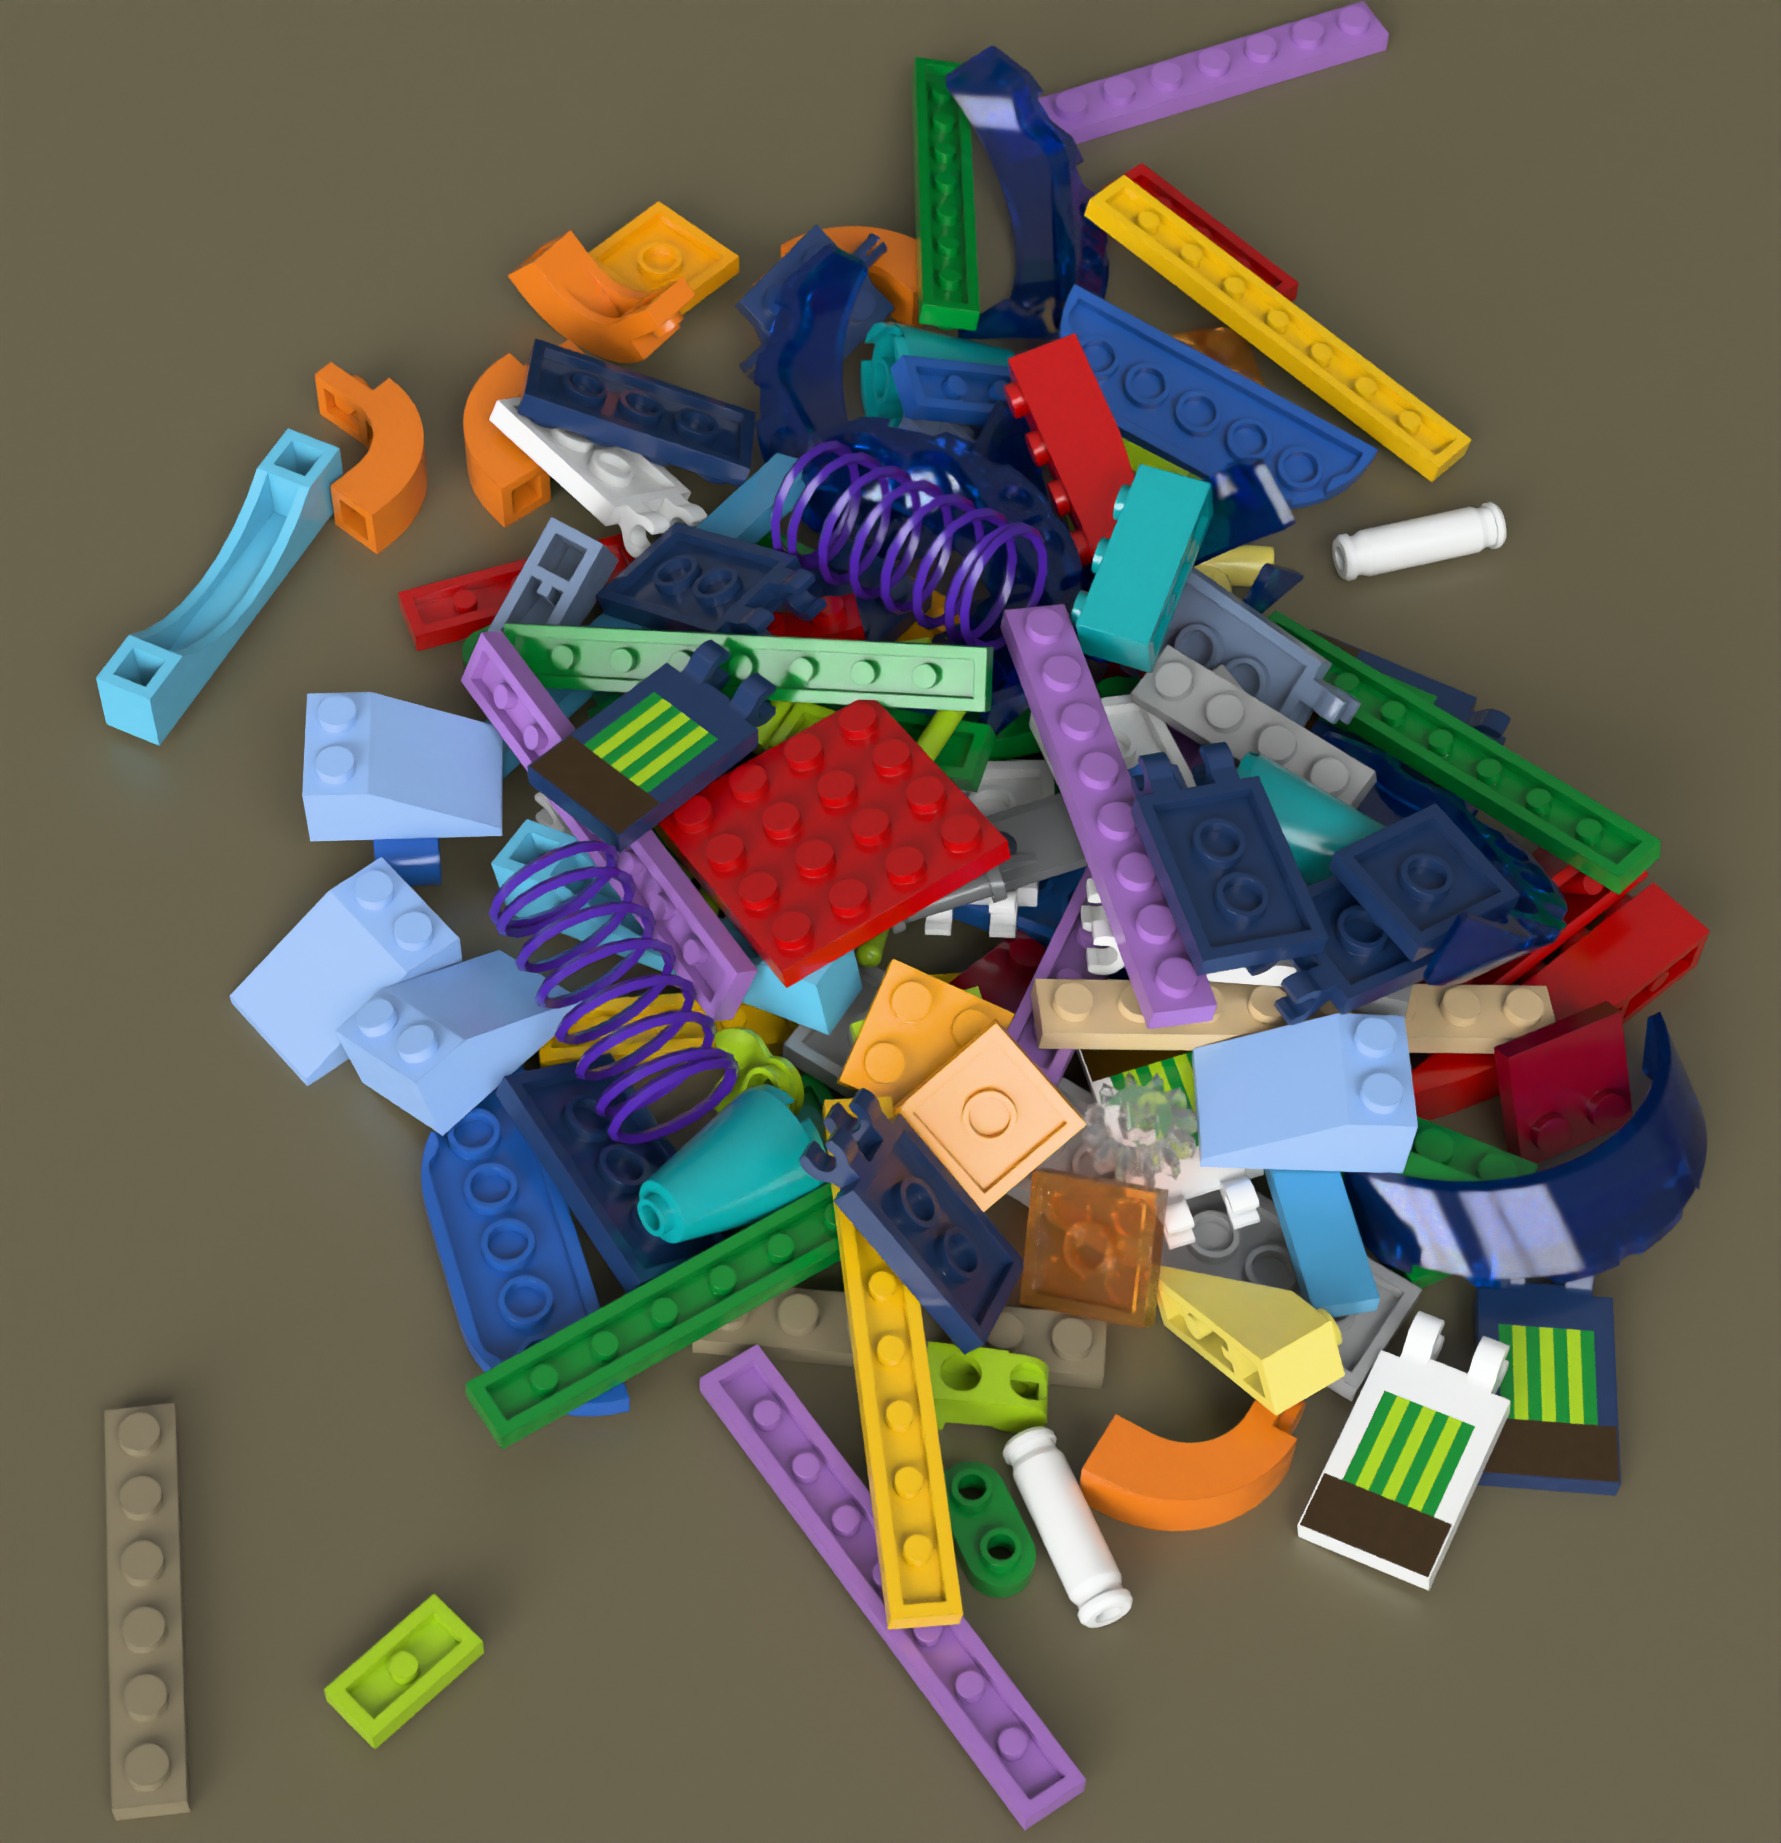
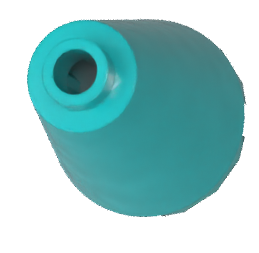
M896 322L875 323L865 340V343H875L872 360H861L860 369L861 399L866 421L868 424L879 425L880 429L874 433L877 438H893L904 417V411L890 367L902 355L1009 367L1008 358L1015 356V354L1008 349Z
M1249 751V754L1246 753L1238 766L1237 772L1240 779L1259 776L1306 885H1312L1334 876L1329 867L1336 851L1386 827L1263 754Z
M769 1084L755 1085L744 1090L641 1185L639 1191L640 1201L638 1202L637 1209L643 1226L653 1236L660 1237L668 1243H679L754 1224L822 1187L828 1182L816 1180L808 1175L799 1161L807 1145L814 1140L826 1152L817 1128L810 1118L802 1122L798 1121L787 1107V1105L795 1102V1100L785 1091Z

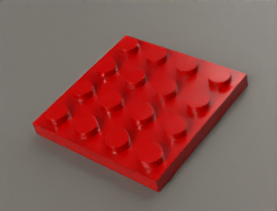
M858 699L715 779L655 826L658 835L786 988L1011 858L1008 840L877 700Z

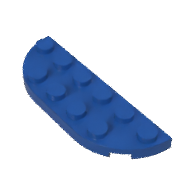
M1074 284L1068 295L1061 317L1058 339L1076 333L1122 438L1236 496L1240 503L1274 510L1297 509L1319 504L1348 489L1366 472L1378 452V449L1076 284Z
M523 1064L512 1074L525 1072ZM498 1087L443 1136L436 1131L430 1132L425 1145L421 1167L425 1210L458 1324L466 1346L484 1372L600 1309L567 1202L495 1093ZM622 1382L565 1415L605 1416L630 1411V1401L625 1383Z

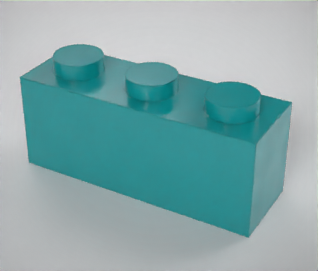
M1140 464L1132 485L1123 484L1121 486L1113 510V519L1117 521L1110 538L1102 537L1100 539L1092 562V572L1096 574L1089 592L1084 590L1079 592L1071 613V623L1077 629L1078 641L1083 654L1152 673L1214 514L1211 483Z

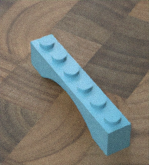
M289 428L284 432L258 466L236 523L218 556L201 581L185 600L164 619L143 631L129 634L96 677L107 725L158 746L161 745L334 513L330 485L343 476L340 448Z
M526 819L491 863L499 887L530 861L553 849L579 841L575 836ZM587 852L561 859L534 873L518 885L504 902L507 906L521 893L541 881L563 872L597 865ZM596 877L572 882L547 892L525 905L515 916L528 917L549 910L572 898L592 883ZM607 882L581 909L607 902H622V899L611 884ZM627 913L619 926L596 947L627 938H641L644 929L632 913ZM613 914L591 918L560 933L583 941L598 930ZM719 918L758 970L742 1002L830 1035L863 989L854 950L786 988L730 920ZM646 949L638 960V963L659 971L663 970L665 964L661 953L653 949ZM632 950L616 954L626 957ZM672 970L671 974L677 975L676 972Z

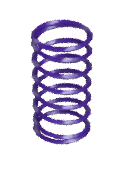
M837 440L819 443L799 457L784 476L774 499L770 524L772 545L775 550L796 555L804 570L813 571L819 569L824 581L837 587L850 583L855 596L869 601L881 597L886 610L891 613L901 615L913 611L917 623L921 627L931 630L945 625L950 640L960 645L966 643L967 645L993 646V651L999 650L1006 645L1003 635L997 640L983 642L978 638L996 622L1007 603L1012 589L1017 563L1014 537L1023 536L1029 539L1037 551V572L1032 592L1024 608L1036 607L1042 596L1047 575V550L1039 530L1023 522L1009 524L1003 514L991 508L976 509L971 500L958 493L945 495L941 487L928 480L913 481L910 474L896 466L882 467L878 459L864 452L852 453L850 447ZM829 452L836 453L841 457L821 468L805 486L794 505L787 528L786 549L780 537V520L784 501L794 479L805 465L817 455ZM858 464L871 469V471L859 477ZM847 465L850 473V486L838 497L825 519L818 541V549L810 554L799 555L796 547L797 530L803 510L815 489L831 472ZM888 478H892L903 485L890 492ZM874 479H878L881 485L882 499L868 513L856 534L849 556V572L842 575L836 574L830 570L828 562L840 552L852 532L859 512L861 487ZM922 491L935 499L921 507L919 492ZM909 493L912 500L913 514L899 528L887 550L881 569L880 587L874 589L864 587L858 576L871 565L881 549L889 527L892 502L900 496ZM954 505L966 511V514L952 521L950 506ZM940 507L943 513L944 529L933 540L919 564L912 588V600L901 604L893 600L890 589L901 580L912 562L920 540L922 518L927 513ZM844 509L836 528L833 530L834 524ZM880 516V522L872 544L859 563L865 539ZM982 520H988L999 528L984 536ZM972 521L976 539L975 546L963 558L951 580L945 599L944 614L931 618L924 614L922 603L932 594L944 574L951 554L953 534L958 528ZM911 531L903 557L891 575L897 553ZM1006 542L1007 561L1005 576L999 594L986 618L971 631L969 609L976 583L986 563L998 547ZM940 551L934 571L925 584L929 568ZM970 570L969 575L964 583V587L958 596L961 584L964 578L966 577L968 571ZM958 613L960 617L961 631L956 629L954 623V617Z
M596 840L574 842L541 855L511 875L496 892L488 914L493 924H496L499 935L515 938L534 935L523 945L515 963L518 970L541 973L556 969L544 979L537 991L535 1000L538 1006L559 1009L579 1003L559 1023L555 1032L558 1042L578 1045L610 1033L584 1052L575 1069L577 1078L598 1081L615 1076L637 1065L658 1051L676 1035L685 1022H695L702 1026L705 1037L700 1047L668 1053L641 1064L609 1085L596 1103L595 1109L598 1115L613 1117L608 1128L611 1140L627 1144L650 1142L682 1129L715 1108L731 1092L737 1081L740 1069L733 1054L711 1047L717 1031L713 1018L700 1012L691 1011L696 997L693 983L680 976L671 974L676 961L671 945L660 940L652 939L656 925L652 910L632 903L636 885L632 875L615 868L619 859L616 847ZM599 851L605 854L607 860L605 867H584L566 871L541 881L521 893L504 908L503 912L501 911L502 903L511 892L541 869L579 853ZM596 877L592 883L572 898L549 910L528 917L512 918L525 905L547 892L572 882ZM611 878L621 882L625 892L622 902H607L581 909ZM627 913H632L641 918L644 925V932L641 938H627L596 947L619 926ZM613 914L598 930L571 949L549 959L533 963L529 962L528 958L531 953L545 941L565 929L591 918ZM646 949H653L661 953L665 963L661 974L640 976L608 987L633 967ZM632 950L613 969L592 983L569 994L554 998L548 997L551 989L582 967L612 954ZM666 985H673L681 989L685 1000L680 1011H668L647 1016L621 1027L651 1004ZM650 987L633 1004L612 1018L590 1029L572 1034L568 1033L569 1028L574 1023L605 1002L631 991ZM669 1024L652 1040L633 1053L609 1065L592 1070L588 1069L589 1065L605 1051L627 1038L651 1028ZM686 1062L651 1080L630 1095L625 1102L608 1106L610 1101L623 1090L646 1076L672 1065ZM725 1069L724 1078L712 1094L692 1109L666 1123L647 1130L631 1133L622 1132L620 1126L630 1113L657 1101L678 1087L689 1076L704 1070Z

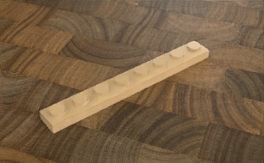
M1035 979L1030 996L1038 1049L1193 1050L1197 1047L1287 1026V1022L1275 1008L1274 1003L1276 1000L1288 996V993L1283 987L1209 981L1217 1002V1008L1212 1021L1155 1029L1147 1028L1130 980ZM1413 984L1405 1016L1409 1053L1494 1054V1047L1556 1022L1547 986ZM1330 1000L1304 1021L1340 1012ZM1352 1010V1011L1348 1012L1347 1014H1366V1013H1362V1012H1358V1011Z

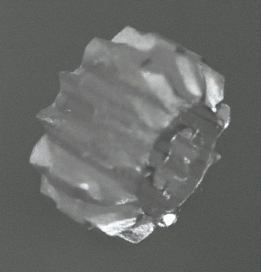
M1128 1072L1124 1079L1125 1089L1119 1091L1103 1083L1102 1089L1099 1091L1101 1103L1087 1104L1084 1117L1086 1125L1089 1127L1085 1128V1132L1082 1133L1083 1145L1088 1153L1094 1154V1169L1100 1176L1115 1171L1116 1183L1122 1189L1132 1181L1134 1176L1142 1177L1144 1186L1152 1191L1156 1185L1155 1174L1161 1172L1177 1180L1178 1175L1181 1173L1179 1160L1193 1159L1196 1144L1192 1135L1198 1130L1197 1117L1193 1110L1185 1109L1187 1107L1186 1095L1180 1087L1164 1092V1081L1158 1074L1146 1086H1138L1137 1079Z

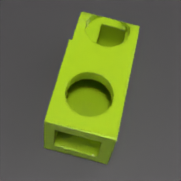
M928 1341L926 1349L938 1430H943L945 1422L992 1426L1001 1431L1019 1433L1032 1427L1044 1426L1047 1423L1049 1366L1044 1361L1032 1356L1009 1353L1007 1350L982 1347L963 1354L956 1344Z

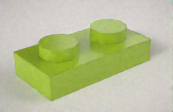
M432 1594L324 1689L326 1701L376 1750L485 1653L483 1640L436 1594Z

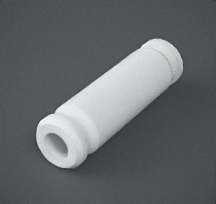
M1488 502L1482 504L1480 508L1465 507L1363 529L1351 536L1346 533L1340 534L1333 541V561L1339 576L1346 581L1355 580L1358 575L1369 577L1479 553L1486 547L1497 549L1506 540V522L1499 506Z
M1043 1426L1026 1429L1008 1440L1003 1450V1457L1006 1463L1013 1467L1014 1481L1069 1599L1079 1608L1077 1615L1081 1624L1089 1628H1098L1113 1623L1130 1610L1133 1598L1129 1590L1124 1589L1122 1586V1575L1064 1453L1056 1448L1057 1439L1054 1432Z

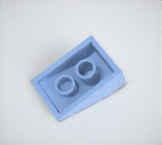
M373 692L307 694L302 797L310 841L502 836V736L492 724Z
M381 857L329 890L230 995L231 1003L298 1077L309 1086L350 1059L335 1032L340 1025L383 988L461 963L460 938Z
M497 950L383 988L340 1025L335 1032L362 1083L443 1136L496 1089L504 1076L511 1075L555 1036L557 1027L563 1017L579 1003L559 1009L538 1006L535 997L545 977L539 973L518 970L515 963L516 959L501 950ZM556 985L550 990L548 997L554 998L569 994L570 992Z
M1341 1013L1303 1021L1295 1025H1287L1193 1049L1192 1067L1200 1167L1403 1174L1418 1128L1405 1016L1347 1013L1341 1015Z

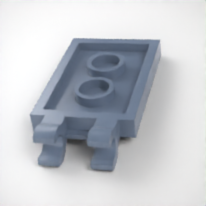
M1192 567L1158 657L1166 646L1169 645L1210 671L1223 664L1246 693L1303 728L1313 711L1332 724H1336L1338 719L1345 724L1351 722L1362 703L1344 690L1323 680L1332 665L1331 662L1201 571ZM1123 665L1120 666V669L1131 677L1138 676L1141 680L1137 669L1129 668L1126 670Z

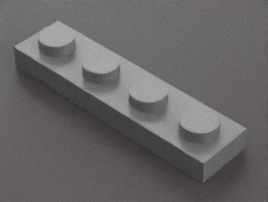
M1169 645L1166 646L1157 658L1152 673L1147 672L1131 692L1134 704L1197 743L1207 745L1226 742L1231 750L1236 767L1239 766L1243 756L1246 753L1249 754V751L1263 754L1357 809L1377 782L1376 772Z

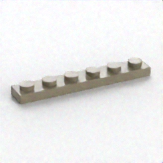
M790 1288L692 1343V1352L737 1356L758 1344L771 1360L854 1367L845 1292ZM920 1303L926 1347L928 1341L955 1344ZM1004 1306L985 1345L981 1347L1007 1350L1009 1353L1032 1356L1044 1361L1049 1366V1384L1102 1389L1107 1316Z
M175 1403L104 1410L111 1810L115 1821L191 1812L179 1415Z

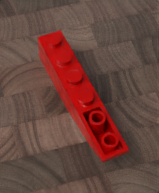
M1076 333L1008 358L1011 382L1003 385V389L1014 418L1018 419L1025 416L1031 432L1024 435L1035 466L1039 468L1046 465L1053 481L1046 483L1057 516L1062 517L1068 514L1075 531L1068 533L1077 562L1082 568L1089 564L1092 567L1093 557L1102 537H1111L1117 522L1113 519V510L1118 492L1123 484L1132 485L1135 476L1120 430ZM1137 669L1142 679L1147 672Z
M1653 882L1634 898L1626 894L1617 900L1605 914L1602 923L1591 931L1585 927L1582 928L1565 943L1557 958L1548 965L1540 961L1522 976L1517 985L1547 986L1555 1021L1607 1001L1622 1012L1624 1024L1697 966L1710 930ZM1428 1053L1425 1061L1413 1070L1411 1069L1416 1114L1418 1117L1428 1121L1453 1114L1500 1095L1495 1054Z

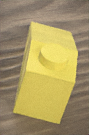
M1161 1265L1149 1271L1164 1326L1276 1416L1345 1376L1338 1346L1342 1344V1335L1334 1318L1323 1308L1315 1309L1293 1291Z

